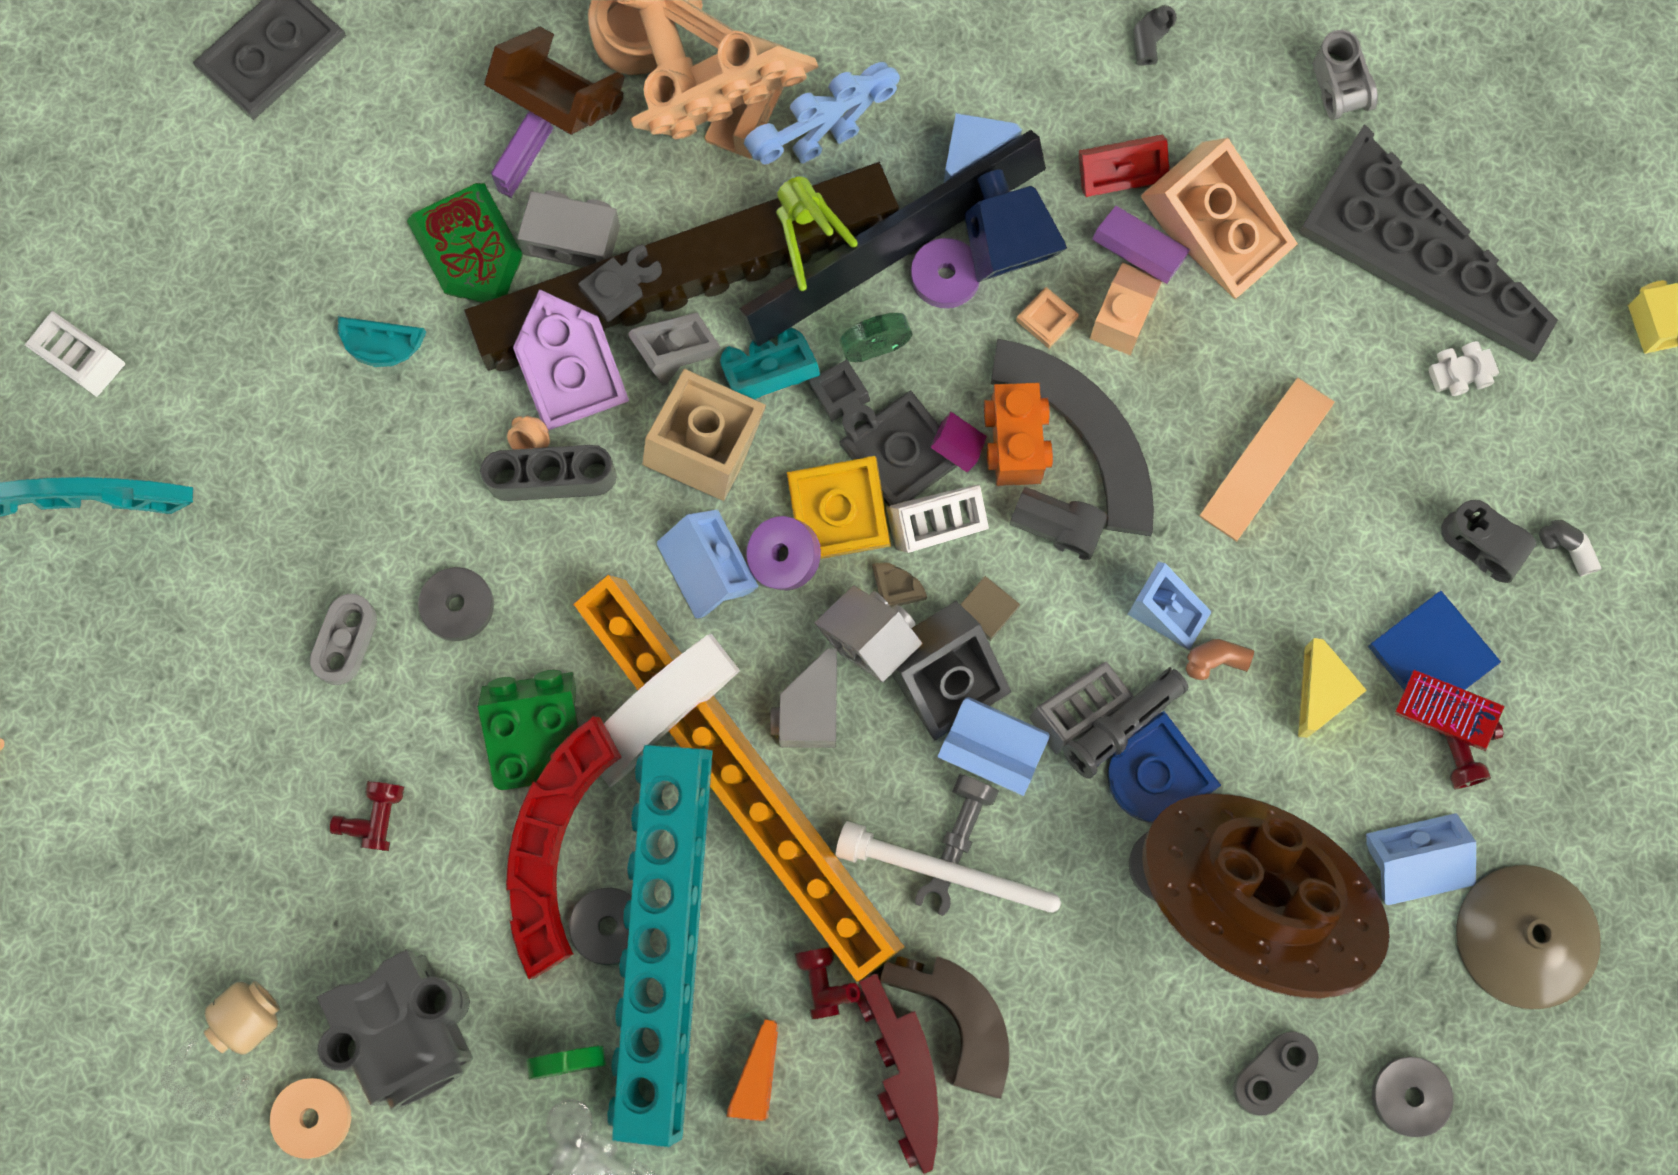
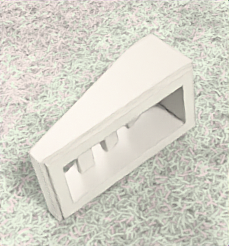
M51 311L24 344L96 397L125 365V362L53 311ZM62 328L65 333L52 349L47 351L44 347ZM76 338L77 341L75 342V344L66 353L62 360H60L58 357ZM90 348L91 351L77 369H73V365Z
M972 485L886 507L895 547L897 550L907 553L989 529L980 485ZM964 499L970 523L963 524L958 502ZM947 505L952 525L949 528H946L942 506ZM926 510H929L934 529L932 532H928L924 515ZM909 515H911L912 523H913V528H914V531H915L916 536H914V534H913V529H912L911 520H910V516H909Z

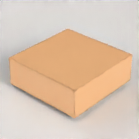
M1045 287L1017 316L1016 322L1049 349L1078 319L1079 314Z

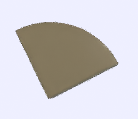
M890 563L872 564L878 593L888 602L891 608L896 604L901 606L927 600L926 592L920 581L907 571Z

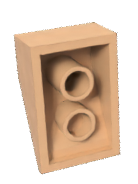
M1229 138L1201 142L1140 196L1162 229L1173 240L1190 249L1188 254L1234 299H1237L1298 244Z

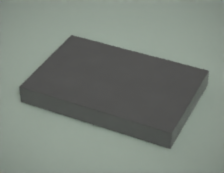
M262 0L200 55L193 64L249 117L255 120L344 39L346 34L340 26L310 0Z

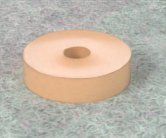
M317 1078L298 1080L287 1086L276 1098L270 1113V1129L277 1145L287 1154L302 1159L322 1157L335 1150L345 1139L351 1123L350 1104L344 1092L334 1083ZM308 1109H314L318 1113V1122L312 1128L307 1127L303 1122V1115Z

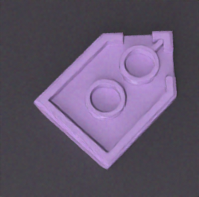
M539 289L513 349L540 419L546 425L548 431L628 402L627 393L598 316Z

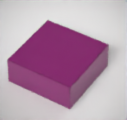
M950 412L941 422L931 448L968 473L978 462L987 436L953 412Z

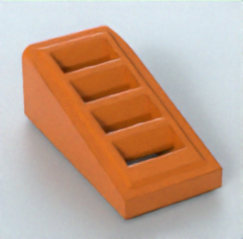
M765 1020L761 1025L728 1106L726 1117L765 1121L768 1118L779 1028L776 1021Z

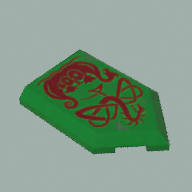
M475 183L413 213L409 217L407 222L445 294L461 299L463 297L480 303L508 294L523 254L485 183Z

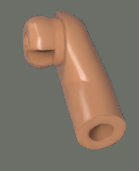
M1212 639L1190 651L1187 656L1189 662L1185 669L1190 677L1197 680L1207 679L1210 675V670L1221 664L1247 672L1253 659L1254 650L1221 639Z

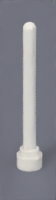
M846 821L838 840L836 857L855 863L857 859L866 861L867 857L1046 912H1055L1061 905L1060 898L1054 893L873 839V833L866 832V826Z

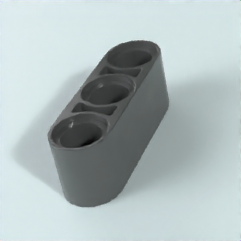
M597 445L500 450L486 456L480 469L482 480L493 497L501 501L598 496L610 491L616 483L617 477L610 454L606 449ZM602 464L605 466V471L597 478L592 479L584 476L585 470L590 465ZM552 466L560 469L558 476L551 481L539 479V475L547 467ZM509 469L515 471L513 478L508 483L496 484L494 482L496 475L502 470Z

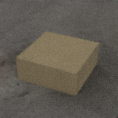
M986 576L960 604L981 624L989 641L995 637L1020 607L1016 600Z

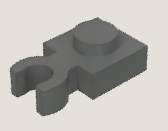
M643 244L634 247L630 251L627 262L621 266L613 257L578 283L580 291L607 322H610L643 296L642 290L638 286L640 282H652L662 273L661 264L658 261L647 268L638 266V263L648 255L647 249Z
M847 359L824 371L820 376L808 380L811 390L831 422L843 416L842 424L845 434L851 441L858 440L853 426L860 420L867 421L873 430L878 429L875 412L869 406L864 405L871 401L869 393Z

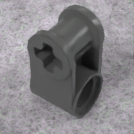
M1481 500L1464 502L1455 512L1450 513L1441 525V534L1444 541L1450 547L1474 562L1483 572L1491 571L1493 574L1490 577L1502 583H1510L1537 545L1536 540L1527 530L1513 524ZM1475 512H1480L1478 516L1473 515ZM1468 520L1472 523L1469 529L1466 527ZM1461 534L1462 538L1456 539V537Z

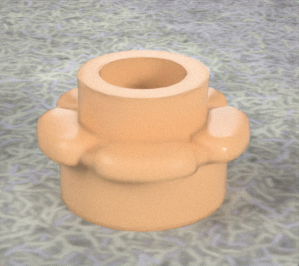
M518 416L512 421V428L507 433V439L513 450L546 448L550 445L548 429L540 419L531 416H525L524 418Z

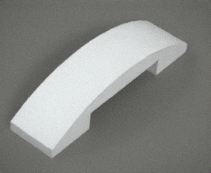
M712 634L702 638L669 663L633 694L604 723L622 756L621 759L601 774V777L609 787L619 782L636 766L639 755H643L644 745L653 746L696 705L709 700L740 672Z

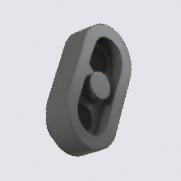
M1286 1032L1276 1036L1237 1075L1233 1086V1093L1238 1105L1244 1111L1253 1115H1268L1276 1111L1316 1070L1318 1051L1313 1041L1299 1032ZM1291 1047L1297 1048L1302 1055V1060L1297 1066L1291 1065L1287 1060V1052ZM1257 1081L1264 1082L1268 1087V1094L1263 1100L1257 1099L1253 1094V1085Z

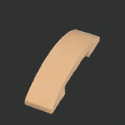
M1297 378L1199 517L1237 542L1335 402Z

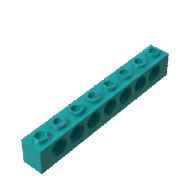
M644 745L643 755H639L636 762V781L641 784L639 803L634 805L631 818L632 829L634 832H637L635 851H632L629 856L627 867L628 878L633 880L631 900H628L625 905L623 916L624 927L629 929L628 946L621 954L619 965L620 976L625 978L624 995L618 1001L615 1015L616 1025L621 1027L620 1044L614 1050L611 1064L612 1075L617 1077L616 1094L610 1100L607 1113L608 1125L613 1126L612 1141L670 1147L683 1139L713 750ZM670 782L676 786L679 794L677 803L671 809L666 807L662 800L663 789ZM665 831L673 836L675 842L674 850L669 857H665L658 847L659 837ZM660 880L665 881L671 891L670 900L665 906L658 903L654 895L655 886ZM655 929L662 931L667 940V946L662 955L656 953L650 943L651 935ZM651 978L656 979L663 989V996L659 1004L653 1002L647 995V983ZM646 1028L652 1029L658 1036L659 1046L655 1053L649 1051L643 1043V1032ZM642 1077L648 1079L654 1086L655 1097L652 1102L645 1100L639 1092V1082Z

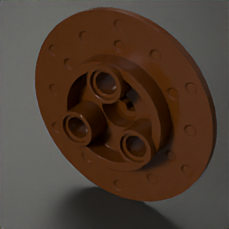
M1201 794L1181 799L1169 805L1157 816L1151 825L1144 841L1142 856L1143 869L1151 894L1164 916L1176 931L1193 948L1223 970L1248 983L1272 992L1301 998H1330L1348 994L1359 989L1376 974L1382 965L1389 948L1390 935L1387 915L1376 889L1359 865L1331 838L1311 824L1283 809L1259 800L1230 794Z

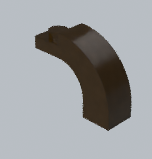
M897 956L895 964L885 962L880 980L881 984L932 998L943 1005L954 1018L960 1033L961 1047L952 1086L1001 1099L1009 1068V1039L1003 1016L989 991L967 970L938 956L935 959L931 975L923 973L925 964Z

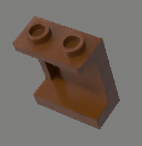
M541 26L496 45L484 85L570 135L587 126L594 125L598 120L608 115H613L623 101L624 93L621 91L625 79L624 75L615 72L592 83L548 58L554 34Z

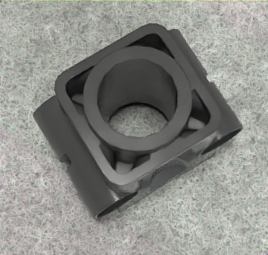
M406 949L383 961L374 974L366 980L355 984L338 985L317 997L330 1025V1028L323 1033L318 1043L319 1059L324 1066L331 1070L354 1071L370 1106L388 1105L391 1111L408 1106L458 1079L464 1074L461 1066L473 1060V1056L457 1025L469 1011L470 999L468 992L456 982L436 977L425 955L416 956L412 951ZM444 990L446 1004L437 1013L434 1005L435 999ZM354 1039L356 1044V1051L353 1057L350 1059L348 1054V1047L351 1041Z

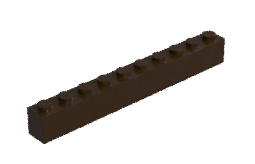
M880 161L812 185L815 192L821 194L827 206L846 226L854 238L899 211L898 203ZM776 198L644 245L648 255L638 263V266L647 268L658 261L661 264L662 273L652 282H640L638 286L641 288L643 296L610 322H607L580 291L578 283L613 257L621 266L627 262L630 251L465 309L464 312L487 370L490 371L496 368L497 371L502 372L514 369L520 365L513 346L539 289L598 316L605 333L606 328L620 323L623 326L639 324L646 319L648 313L662 308L667 312L678 310L688 303V299L701 294H705L708 297L717 296L728 290L729 284L746 278L748 282L761 280L770 274V269L787 264V266L792 267L783 225L776 214V211L782 206L780 200ZM795 220L792 222L802 264L808 262L812 254L826 249L832 252L847 243L834 228L833 234L827 236L815 220L807 224H798Z

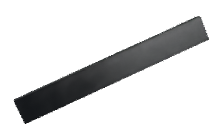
M1032 130L1027 131L856 236L855 239L858 242L856 247L853 248L848 243H845L803 269L807 284L805 291L798 289L796 277L793 275L739 308L751 340L758 347L965 220V213L976 203L985 200L977 180L978 177L988 172L1002 169L1009 190L1012 191L1046 170L1040 137Z

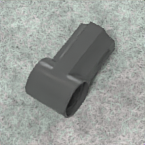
M1024 487L1015 507L1010 525L1054 542V546L1059 551L1063 552L1066 548L1079 553V559L1090 560L1108 517L1104 511L1091 504L1080 501L1066 503Z

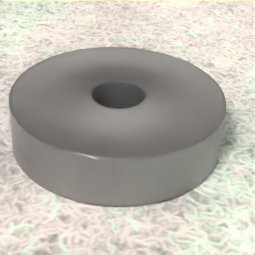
M452 567L437 572L425 583L419 596V613L425 625L436 636L449 641H463L476 636L488 625L494 610V599L489 586L479 574L470 569ZM455 597L464 599V605L459 611L449 610V602Z
M1418 1057L1395 1059L1386 1064L1378 1072L1374 1080L1372 1102L1375 1112L1382 1123L1397 1134L1408 1137L1431 1135L1446 1124L1453 1109V1091L1448 1078L1438 1066L1428 1060ZM1411 1087L1415 1088L1420 1094V1101L1414 1107L1410 1106L1405 1100V1093Z

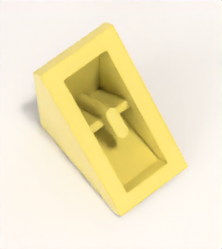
M1313 638L1305 646L1298 737L1308 738L1367 691L1324 639Z

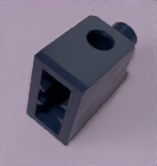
M1002 169L988 172L977 178L985 200L976 203L965 213V221L978 283L1047 261L1067 249L1062 235L1036 188L1027 186L1010 192Z

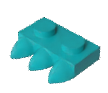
M791 327L778 335L777 346L769 340L758 347L752 341L749 346V356L738 348L728 346L723 351L720 359L724 378L729 389L752 399H758L763 395L820 376V371L804 335Z

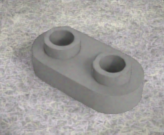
M357 594L342 595L332 602L327 611L311 652L310 665L315 675L328 684H345L351 681L360 669L377 623L376 611L364 597ZM355 612L360 613V623L355 627H348L346 624L347 617ZM336 655H343L345 659L344 665L337 670L331 669V659Z

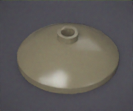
M1515 865L1488 874L1468 892L1460 907L1457 918V945L1468 973L1486 993L1510 1006L1522 1009H1545L1560 1005L1583 990L1597 967L1601 949V937L1594 911L1585 896L1575 885L1551 870L1530 865ZM1535 926H1539L1544 930L1545 939L1542 943L1537 942L1533 938L1532 930Z

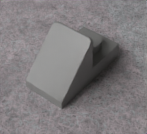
M698 313L634 328L628 334L663 386L669 383L681 366L709 359L720 349V345Z

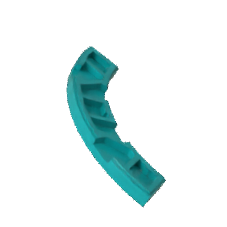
M95 477L39 478L0 482V517L16 514L18 505L33 503L41 510L80 508L81 500H95L112 506V509L172 514L193 503V487L144 480Z

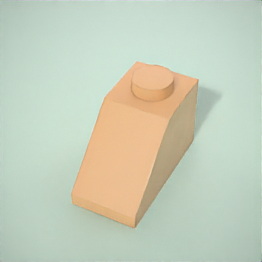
M1122 262L1096 318L1090 339L1131 355L1162 281L1141 269Z

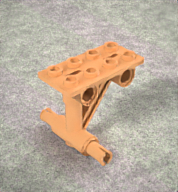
M616 0L620 4L639 9L657 64L655 70L648 75L644 83V96L648 110L631 118L633 128L650 131L653 135L665 134L672 136L673 139L688 137L697 131L696 126L706 121L717 122L726 119L733 114V108L744 103L746 105L759 103L770 96L769 91L781 85L789 87L799 84L807 78L806 73L818 68L816 58L787 49L785 46L733 30L702 10V0ZM675 22L716 47L718 54L694 65L692 59L686 57Z

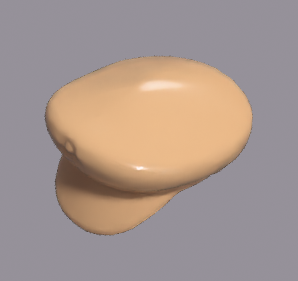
M591 0L588 9L590 35L595 51L604 64L612 70L626 75L648 74L654 71L657 64L639 9L620 4L616 0Z

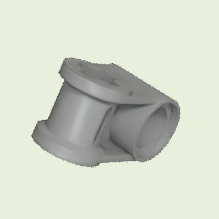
M1335 30L1329 33L1324 38L1313 61V69L1322 91V100L1329 119L1336 120L1342 116V113L1362 108L1367 112L1374 110L1378 101L1377 88L1372 75L1369 73L1359 40L1354 34L1345 30ZM1329 54H1336L1343 61H1336Z

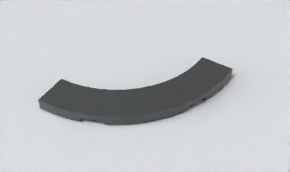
M997 338L991 385L1040 383L1041 398H1048L1049 406L1066 418V421L1079 434L1097 461L1106 496L1108 517L1106 530L1151 537L1153 533L1154 505L1148 467L1139 442L1116 405L1096 384L1063 360L1042 350Z

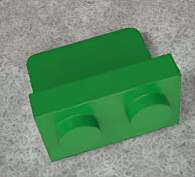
M555 669L537 673L534 678L517 681L513 677H500L490 681L488 685L482 686L477 707L492 780L497 789L509 790L528 787L532 785L533 781L537 782L544 768L550 762V756L579 728L575 709L576 685L573 672L562 673L560 670Z

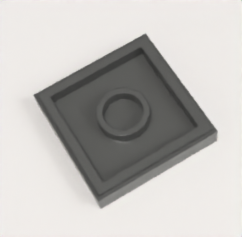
M911 390L876 414L878 429L873 430L870 424L865 422L855 430L858 440L853 442L847 436L840 440V446L852 460L871 456L877 458L883 499L888 506L912 500L957 467V465L931 448L940 425Z

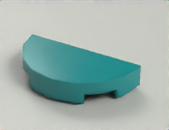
M338 316V334L346 351L358 362L372 367H391L408 360L420 348L426 335L424 328Z

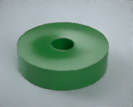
M603 1046L573 1049L525 1060L528 1080L554 1077L606 1066Z

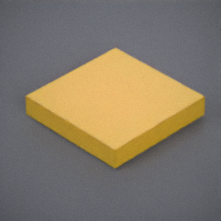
M875 456L787 472L794 519L806 523L815 532L821 548L820 559L891 547L878 462Z

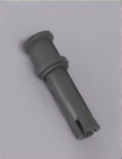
M1169 667L1150 685L1146 686L1124 704L1116 713L1110 717L1097 718L1092 722V729L1076 742L1069 741L1063 746L1064 755L1070 765L1085 778L1090 779L1096 775L1097 767L1112 754L1119 755L1126 750L1128 739L1136 731L1145 726L1171 702L1188 691V684L1185 678L1176 669L1172 670Z

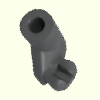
M1162 5L1159 8H1154L1135 25L1133 34L1138 66L1155 65L1158 62L1156 43L1169 32L1170 28L1177 21L1176 12L1172 7Z

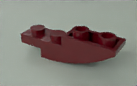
M877 974L859 982L862 993H860L857 1004L866 1023L874 1019L876 1021L882 1038L874 1042L886 1068L895 1064L899 1072L882 1081L885 1091L877 1094L888 1121L891 1122L898 1118L906 1137L898 1140V1143L909 1168L919 1164L922 1173L926 1174L933 1170L938 1141V1098L933 1063L916 1012L913 1011L897 1019Z

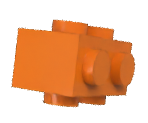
M1040 383L995 384L991 400H984L985 427H993L994 442L987 443L988 470H995L996 486L1041 484L1046 468H1052L1051 440L1044 441L1043 425H1049L1050 419L1048 398H1041Z

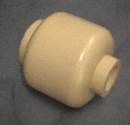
M254 981L251 985L244 982H236L205 1009V1018L209 1028L204 1031V1034L208 1041L221 1053L230 1049L240 1055L247 1054L277 1028L278 1020L275 1013L280 1010V1007L272 995L258 982Z

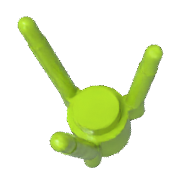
M798 176L789 179L779 188L777 197L782 206L776 211V214L783 225L798 289L805 291L807 284L792 224L794 220L798 224H807L815 220L827 236L833 234L834 228L849 246L853 248L858 245V242L827 206L821 194L815 192L807 177Z

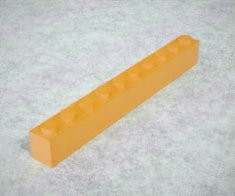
M607 575L573 604L637 690L682 654L625 579ZM714 695L709 700L696 705L669 730V733L681 748L713 750L710 787L857 982L871 975L905 947Z

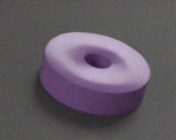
M940 238L930 241L920 248L913 259L911 268L913 288L923 301L934 307L954 308L968 302L978 290L980 282L978 283L971 248L962 241L952 238ZM942 268H949L954 272V275L951 278L945 279L938 274V271Z
M777 516L764 521L754 530L748 542L747 563L749 569L761 584L770 588L784 591L797 589L805 585L814 576L820 563L821 548L815 532L806 523L791 517ZM787 546L788 556L784 561H781L779 559V551L782 547Z

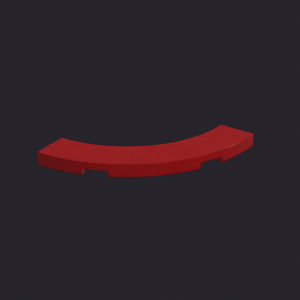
M593 716L553 752L550 756V762L544 768L537 782L533 781L512 833L507 863L506 890H510V905L513 919L510 921L511 932L518 956L528 979L540 976L574 955L560 918L557 900V867L564 834L575 808L594 781L607 768L622 758L601 717Z

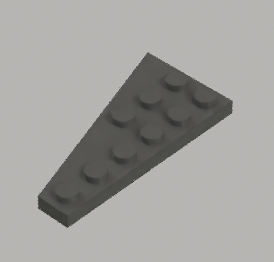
M1364 124L1301 227L1299 234L1533 362L1539 355L1558 319L1521 282H1514L1497 265L1499 260L1489 249L1483 251L1469 236L1471 231L1424 183L1417 184L1402 169L1401 165L1403 162L1392 151L1387 153L1373 139L1375 134Z

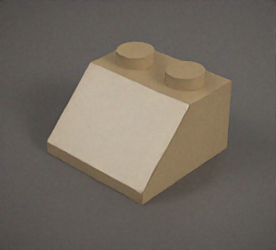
M683 369L645 438L642 465L724 501L745 461L766 405Z

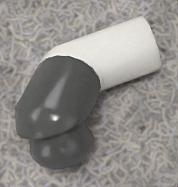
M1553 520L1551 525L1540 529L1539 537L1544 547L1555 549L1561 545L1567 549L1580 577L1602 569L1587 534L1564 520Z

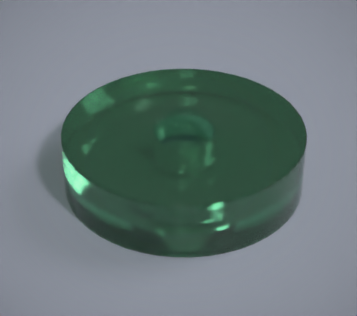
M887 313L854 325L841 336L839 342L846 360L849 362H864L871 358L896 351L911 339L913 333L906 315L902 313Z

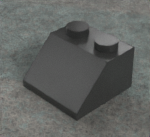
M957 601L911 628L923 644L892 673L894 680L934 741L951 730L964 698L970 697L991 706L1011 693V689L981 624Z

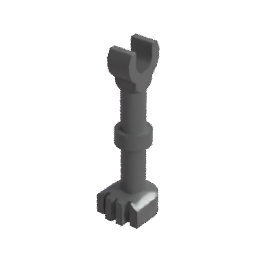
M959 774L952 792L964 797L965 800L952 832L946 831L942 841L946 846L940 858L955 864H959L963 852L968 853L973 842L969 841L982 806L993 805L999 790L992 786ZM932 877L929 884L922 886L918 890L915 904L921 906L926 894L935 892L942 898V905L939 908L938 914L944 916L951 905V898L948 893L951 882Z

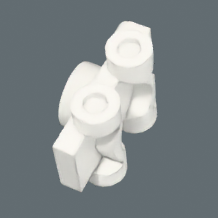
M1475 341L1463 346L1461 349L1464 356L1458 358L1453 348L1439 352L1436 355L1439 363L1429 367V374L1435 390L1440 392L1449 389L1452 396H1458L1469 391L1468 384L1475 382L1477 389H1483L1494 384L1493 377L1499 374V370L1491 350L1482 351L1480 343Z

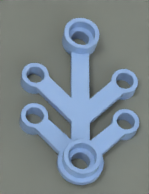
M885 62L873 64L863 71L861 75H852L851 72L841 73L829 84V90L833 96H814L812 93H805L792 102L790 110L798 122L779 132L773 124H763L747 135L744 145L754 160H760L762 164H769L782 155L784 151L782 145L808 132L792 149L800 163L804 164L821 154L822 147L818 142L828 130H830L839 144L857 135L859 127L855 121L874 101L876 103L886 101L896 92V85L899 82L900 75L895 68L888 67Z

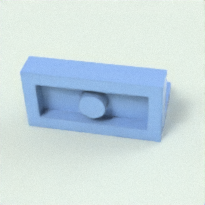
M718 509L686 515L657 541V546L694 617L697 619L708 615L723 601L746 596L759 587Z
M966 697L941 747L938 758L1024 796L1050 735L1040 728L973 698Z
M1457 813L1366 833L1369 853L1381 871V896L1386 905L1471 887L1476 883V840Z

